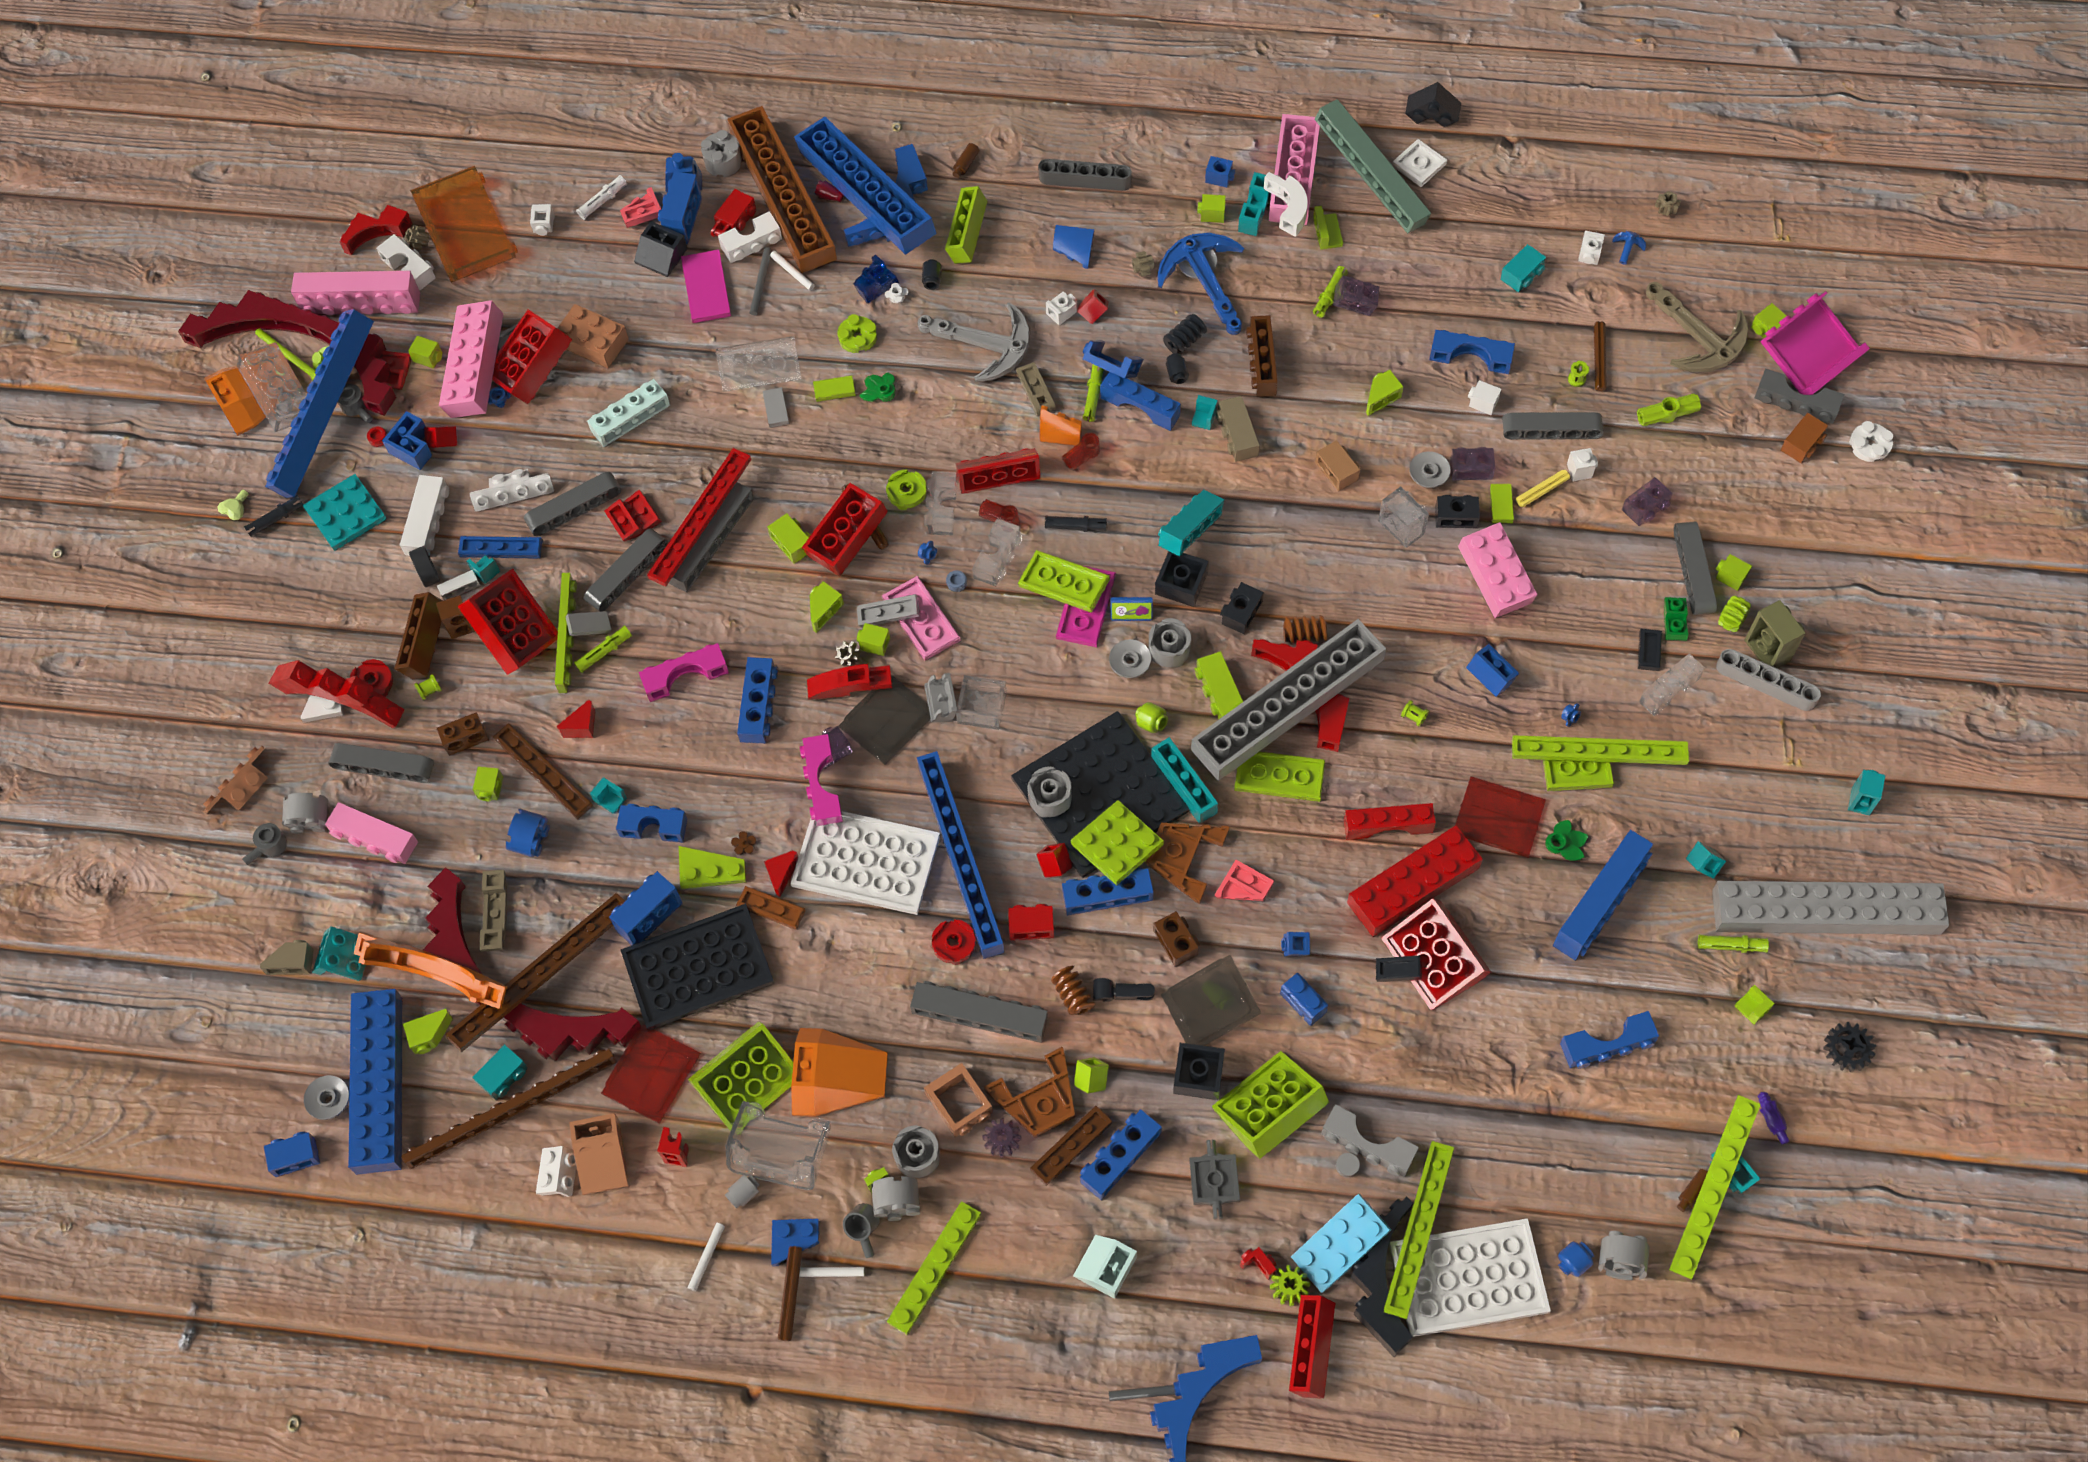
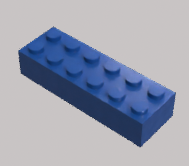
M1630 829L1559 930L1553 947L1575 961L1579 955L1584 957L1592 941L1600 934L1605 922L1609 921L1617 905L1619 906L1626 896L1625 894L1628 889L1632 888L1640 872H1643L1649 863V859L1653 855L1650 851L1653 843Z

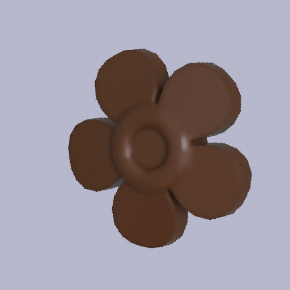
M742 831L738 835L739 838H732L731 845L735 847L734 851L737 855H742L744 850L746 854H751L754 851L752 846L756 843L754 836L748 837L747 832Z

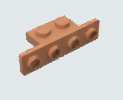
M261 746L259 749L254 747L247 755L249 760L244 765L240 763L232 771L235 774L230 781L225 779L217 788L220 790L217 796L211 795L203 804L206 807L203 810L205 814L210 811L221 797L238 811L268 778L252 765L253 761L261 754L265 747Z

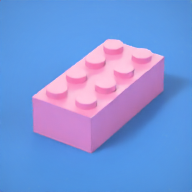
M1500 522L1462 538L1458 547L1494 618L1533 603L1537 593Z

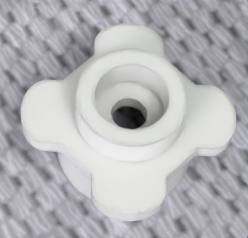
M893 283L890 290L885 292V297L890 298V301L896 304L903 302L905 295H908V289L900 287L898 283Z

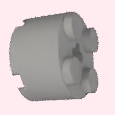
M720 130L701 142L704 164L710 174L728 177L740 169L742 155L739 143L733 135L725 130Z
M1173 618L1163 619L1162 622L1153 625L1149 632L1151 660L1163 667L1182 666L1190 654L1191 633L1182 621Z
M1043 767L1035 771L1028 782L1030 806L1040 817H1055L1068 810L1072 800L1071 781L1068 775L1054 767Z
M313 793L289 794L288 799L286 797L283 798L282 824L290 828L292 833H303L304 829H312L313 832H324L325 823L327 822L328 798L323 795H319V798H313Z
M917 1125L906 1127L898 1133L892 1146V1153L898 1169L905 1176L913 1178L925 1177L932 1173L938 1167L940 1160V1149L935 1135L930 1130ZM918 1149L919 1154L915 1155L913 1150Z
M901 1176L902 1181L894 1180V1177L874 1181L872 1185L874 1217H888V1221H899L904 1215H919L920 1203L917 1179Z
M1610 1231L1609 1236L1601 1240L1598 1269L1600 1271L1604 1269L1607 1276L1620 1280H1633V1276H1639V1280L1647 1276L1650 1249L1647 1244V1238L1644 1236H1625L1622 1232Z

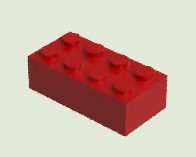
M849 483L802 546V549L809 558L836 575L841 576L888 511L882 501L854 484Z

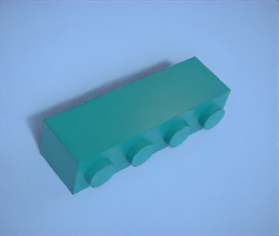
M1204 489L1198 495H1194L1188 505H1184L1181 511L1174 515L1166 526L1163 525L1160 528L1158 546L1180 556L1222 515L1225 499Z
M1169 737L1152 747L1151 757L1189 807V811L1197 822L1201 824L1218 813V802Z

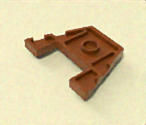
M1161 823L1157 835L1164 840V845L1146 860V865L1196 903L1200 904L1207 883L1187 877V873L1200 841L1204 840L1223 847L1230 827L1222 825L1221 827H1210V825L1189 826V824Z
M1063 1047L1044 1056L1054 1077L1015 1097H1012L1003 1078L984 1086L985 1092L1034 1138L1075 1117Z

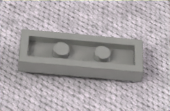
M914 594L858 605V626L862 628L865 623L878 625L919 617L918 596Z

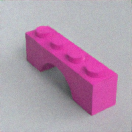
M716 643L714 645H706L703 649L695 652H687L676 659H668L657 666H649L640 671L639 675L648 699L652 702L670 695L673 682L685 673H700L709 680L728 674L729 671L719 644Z
M825 734L802 738L803 746H800V753L802 759L806 758L807 765L803 766L805 779H809L810 786L806 787L808 800L812 799L813 807H809L811 820H815L817 826L843 822L838 795L828 793L819 784L823 768L833 761L829 736Z

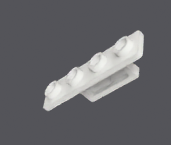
M517 469L509 474H497L489 478V488L471 492L470 498L474 510L477 512L552 493L554 488L549 473L530 477L528 469Z

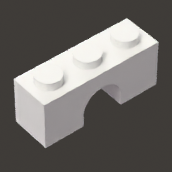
M770 211L752 219L755 231L750 235H741L736 228L718 235L720 247L730 263L742 260L744 257L759 252L761 249L782 240L780 227Z
M393 234L376 248L381 260L391 269L395 270L398 266L407 264L401 271H411L419 291L435 279L432 264L428 260L424 261L418 251L415 249L411 250L403 238L399 239Z

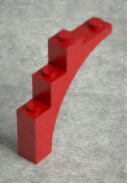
M1254 639L1251 656L1269 661L1287 671L1316 650L1318 645L1307 640H1297L1296 647H1291L1284 643L1275 644L1265 639ZM1337 694L1315 710L1319 731L1317 748L1338 752L1350 698Z
M300 660L278 665L268 683L285 694H307L346 705L391 728H396L405 710L374 691L373 686L357 676L344 679L328 668L316 671Z

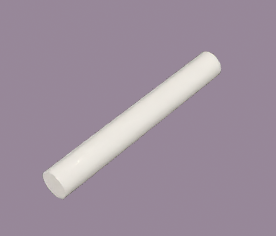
M773 251L770 254L771 258L809 291L815 287L809 279L779 253Z
M716 1223L688 1285V1289L692 1291L697 1290L724 1230V1225Z
M800 1267L799 1277L864 1276L865 1269L864 1267Z

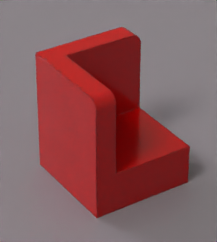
M1094 289L1079 303L1077 312L1090 324H1093L1108 309L1109 301Z
M456 426L424 427L425 442L429 448L457 446Z
M1065 843L1047 845L1036 854L1045 878L1062 876L1073 866Z

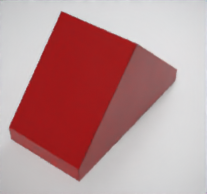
M587 700L556 726L563 738H593L596 710L592 702Z
M792 850L764 861L776 896L781 897L795 870L799 858L796 851Z

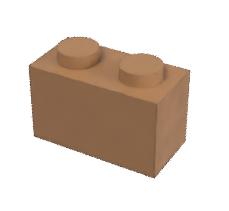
M1337 440L1316 452L1315 463L1337 491L1359 480V464L1351 459L1347 449L1341 446Z

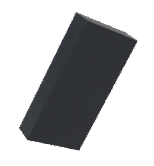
M1640 629L1637 669L1660 670L1662 631Z
M1420 955L1376 958L1377 982L1422 979V958Z

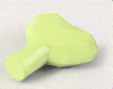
M241 490L236 498L220 502L218 511L221 514L228 515L232 520H239L243 517L244 506L242 503L249 495L248 492Z

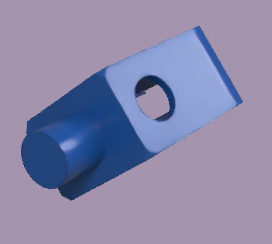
M674 153L672 157L666 158V192H668V181L672 179L674 171L696 174L700 191H702V173L693 157H683L681 153Z

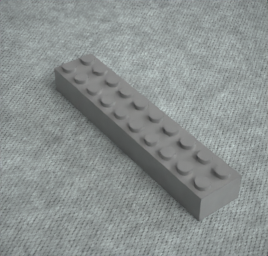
M1357 619L1194 737L1191 742V751L1218 781L1381 663L1384 660L1386 648Z
M1717 881L1712 890L1716 932L1941 935L1949 926L1943 883Z

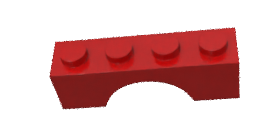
M1433 803L1345 810L1343 820L1346 840L1368 839L1376 833L1388 830H1403L1411 835L1433 833L1436 824Z

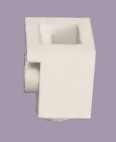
M551 204L532 205L530 225L533 233L544 236L547 232H553L555 214Z
M1585 231L1578 261L1597 265L1605 234Z
M1063 291L1051 301L1048 300L1046 302V314L1058 325H1061L1077 313V301L1072 294L1067 295Z

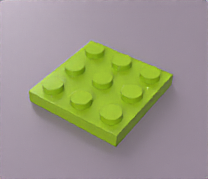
M1117 800L1071 839V845L1117 886L1164 845V840Z

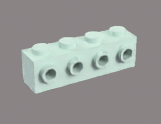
M653 379L644 383L632 393H628L616 403L610 404L602 412L593 415L587 422L593 435L605 447L669 407L670 403L667 394Z

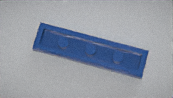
M460 536L458 555L465 558H483L486 555L488 558L540 559L543 540L541 537Z

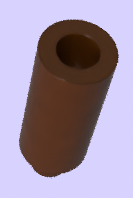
M969 143L953 166L954 172L952 174L954 177L959 178L960 175H964L980 152L977 145Z
M1700 1169L1678 1197L1680 1202L1677 1205L1680 1211L1685 1212L1688 1207H1694L1708 1171Z

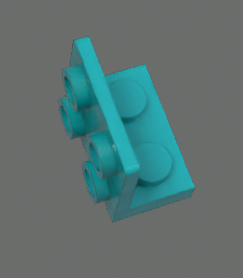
M332 926L328 928L323 934L312 973L322 975L325 971L360 981L366 965L358 963L360 956L354 954L358 935Z

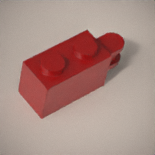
M734 189L715 213V225L711 229L710 235L718 237V235L733 228H736L738 233L745 228L746 222L756 213L754 197Z

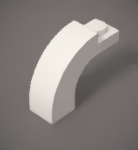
M1268 172L1264 178V189L1284 200L1288 206L1280 216L1279 228L1296 237L1306 221V192L1302 185L1289 175L1286 180H1283L1280 176Z

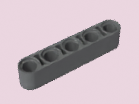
M1044 159L1038 164L1039 180L1046 185L1126 191L1132 185V171L1126 165Z
M1596 412L1507 413L1502 417L1503 435L1506 439L1511 440L1598 439L1603 436L1602 415Z
M605 472L530 510L524 515V521L534 536H541L617 497L622 489L611 472Z
M1696 521L1675 523L1674 538L1692 614L1715 613L1717 609L1716 597L1698 523Z
M647 529L586 591L584 600L599 612L605 611L663 552L667 546V540L653 529Z
M335 743L328 765L342 771L427 783L429 782L434 760L421 755Z

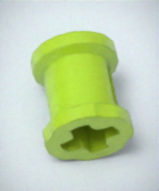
M1577 361L1571 365L1568 382L1572 386L1580 387L1585 384L1586 375L1589 372L1587 363Z
M433 674L430 675L429 679L419 684H414L423 701L428 695L436 691H442Z
M1409 700L1401 713V717L1409 718L1420 727L1425 721L1429 710H1423L1414 705L1412 700Z

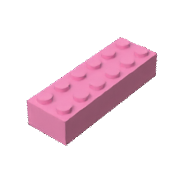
M1282 114L1274 175L1280 176L1283 180H1286L1290 175L1304 188L1307 195V214L1304 225H1307L1320 126L1314 120L1315 117ZM1274 194L1271 195L1269 221L1280 222V216L1288 206L1284 200Z
M411 271L294 273L291 289L298 307L303 310H311L317 315L342 314L352 309L367 315L375 313H418L421 294Z
M492 300L457 306L439 406L450 418L486 414L503 319V312Z

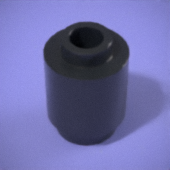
M929 259L922 265V283L926 289L935 290L941 284L942 265L937 260Z
M1179 353L1171 354L1166 359V368L1170 382L1182 384L1189 378L1185 358Z

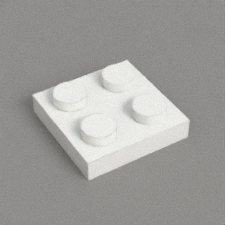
M1417 139L1393 161L1392 165L1403 175L1422 187L1447 164V159Z

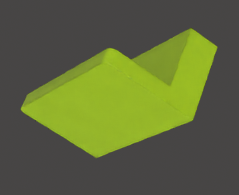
M1315 206L1313 221L1320 250L1342 247L1343 240L1336 213L1324 215L1322 206Z

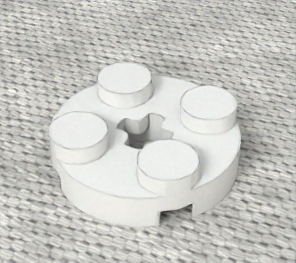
M1865 421L1862 425L1855 428L1849 443L1853 448L1852 452L1855 456L1867 462H1874L1888 456L1893 446V434L1879 424ZM1868 439L1875 441L1876 444L1869 445Z

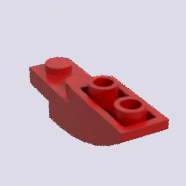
M868 664L834 669L807 679L808 699L851 696L850 692L892 688L890 665L869 667Z

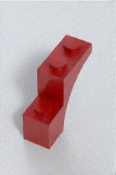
M387 205L384 211L380 213L379 219L358 212L356 217L351 220L350 226L341 236L339 242L344 253L352 255L358 247L373 238L392 236L393 234L404 237L406 231L412 225V221L408 211Z

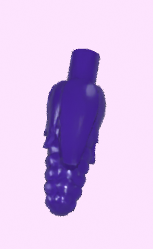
M1760 1092L1758 1095L1760 1106L1762 1107L1760 1112L1763 1114L1770 1132L1777 1135L1781 1145L1790 1142L1785 1132L1787 1124L1777 1107L1776 1100L1772 1101L1767 1092Z

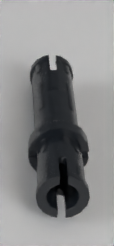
M298 495L282 505L279 503L277 508L244 526V528L248 531L255 527V529L248 532L249 536L253 537L280 519L288 518L290 513L303 507L304 504L301 501L293 505V503L300 500Z
M1045 516V529L1083 530L1084 532H1088V530H1107V518Z

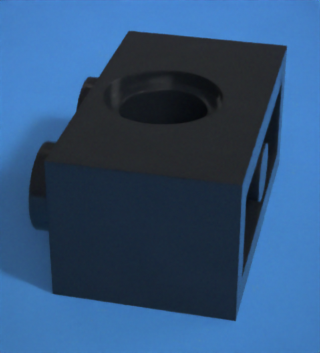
M1471 495L1437 496L1435 504L1436 528L1478 527L1480 519L1479 497Z
M1241 582L1238 588L1233 589L1229 604H1225L1221 610L1222 625L1245 634L1263 602L1264 592ZM1237 606H1244L1245 608L1239 609Z

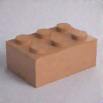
M576 304L573 305L557 328L572 338L567 351L606 368L610 367L629 340L624 325Z

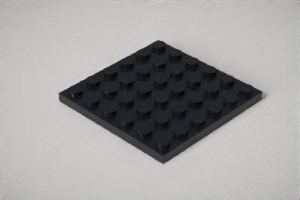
M1116 711L1011 775L1012 781L1028 803V782L1035 771L1043 767H1054L1068 775L1072 791L1069 809L1055 817H1040L1037 813L1036 815L1057 844L1065 843L1072 865L1081 878L1098 868L1071 845V839L1117 800L1155 833L1158 831L1161 823H1172L1190 812L1189 807L1119 711Z

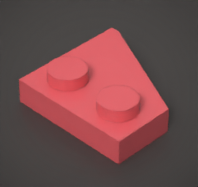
M652 187L646 190L647 194L641 199L636 197L631 204L626 205L620 210L627 228L658 218L661 208Z
M1235 860L1215 893V897L1218 899L1264 901L1274 884V880Z

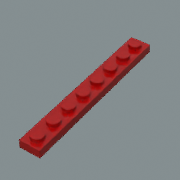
M735 448L731 450L647 574L648 579L665 587L668 585L752 460L750 455Z

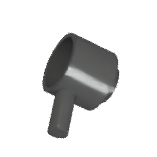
M345 384L337 402L342 412L348 416L360 415L366 423H371L373 417L365 410L366 406L362 400L363 394L360 388L355 384Z
M266 823L260 825L253 834V842L257 848L247 854L242 860L249 865L262 854L267 857L279 856L287 847L286 836L275 824Z
M861 1203L845 1216L843 1229L849 1238L860 1241L865 1258H871L874 1256V1252L868 1236L878 1227L880 1218L874 1217L873 1206Z

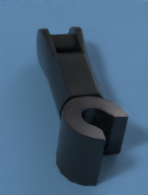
M1097 978L1093 980V1001L1103 999V1002H1109L1114 1000V996L1115 1000L1136 999L1149 1001L1153 999L1155 987L1149 983H1116L1114 987L1113 981L1109 979Z

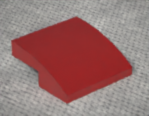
M383 351L381 358L388 363L391 373L386 383L391 385L393 389L402 390L412 360L410 354Z
M640 489L625 501L619 499L604 510L624 542L640 536L647 529H652L662 522Z

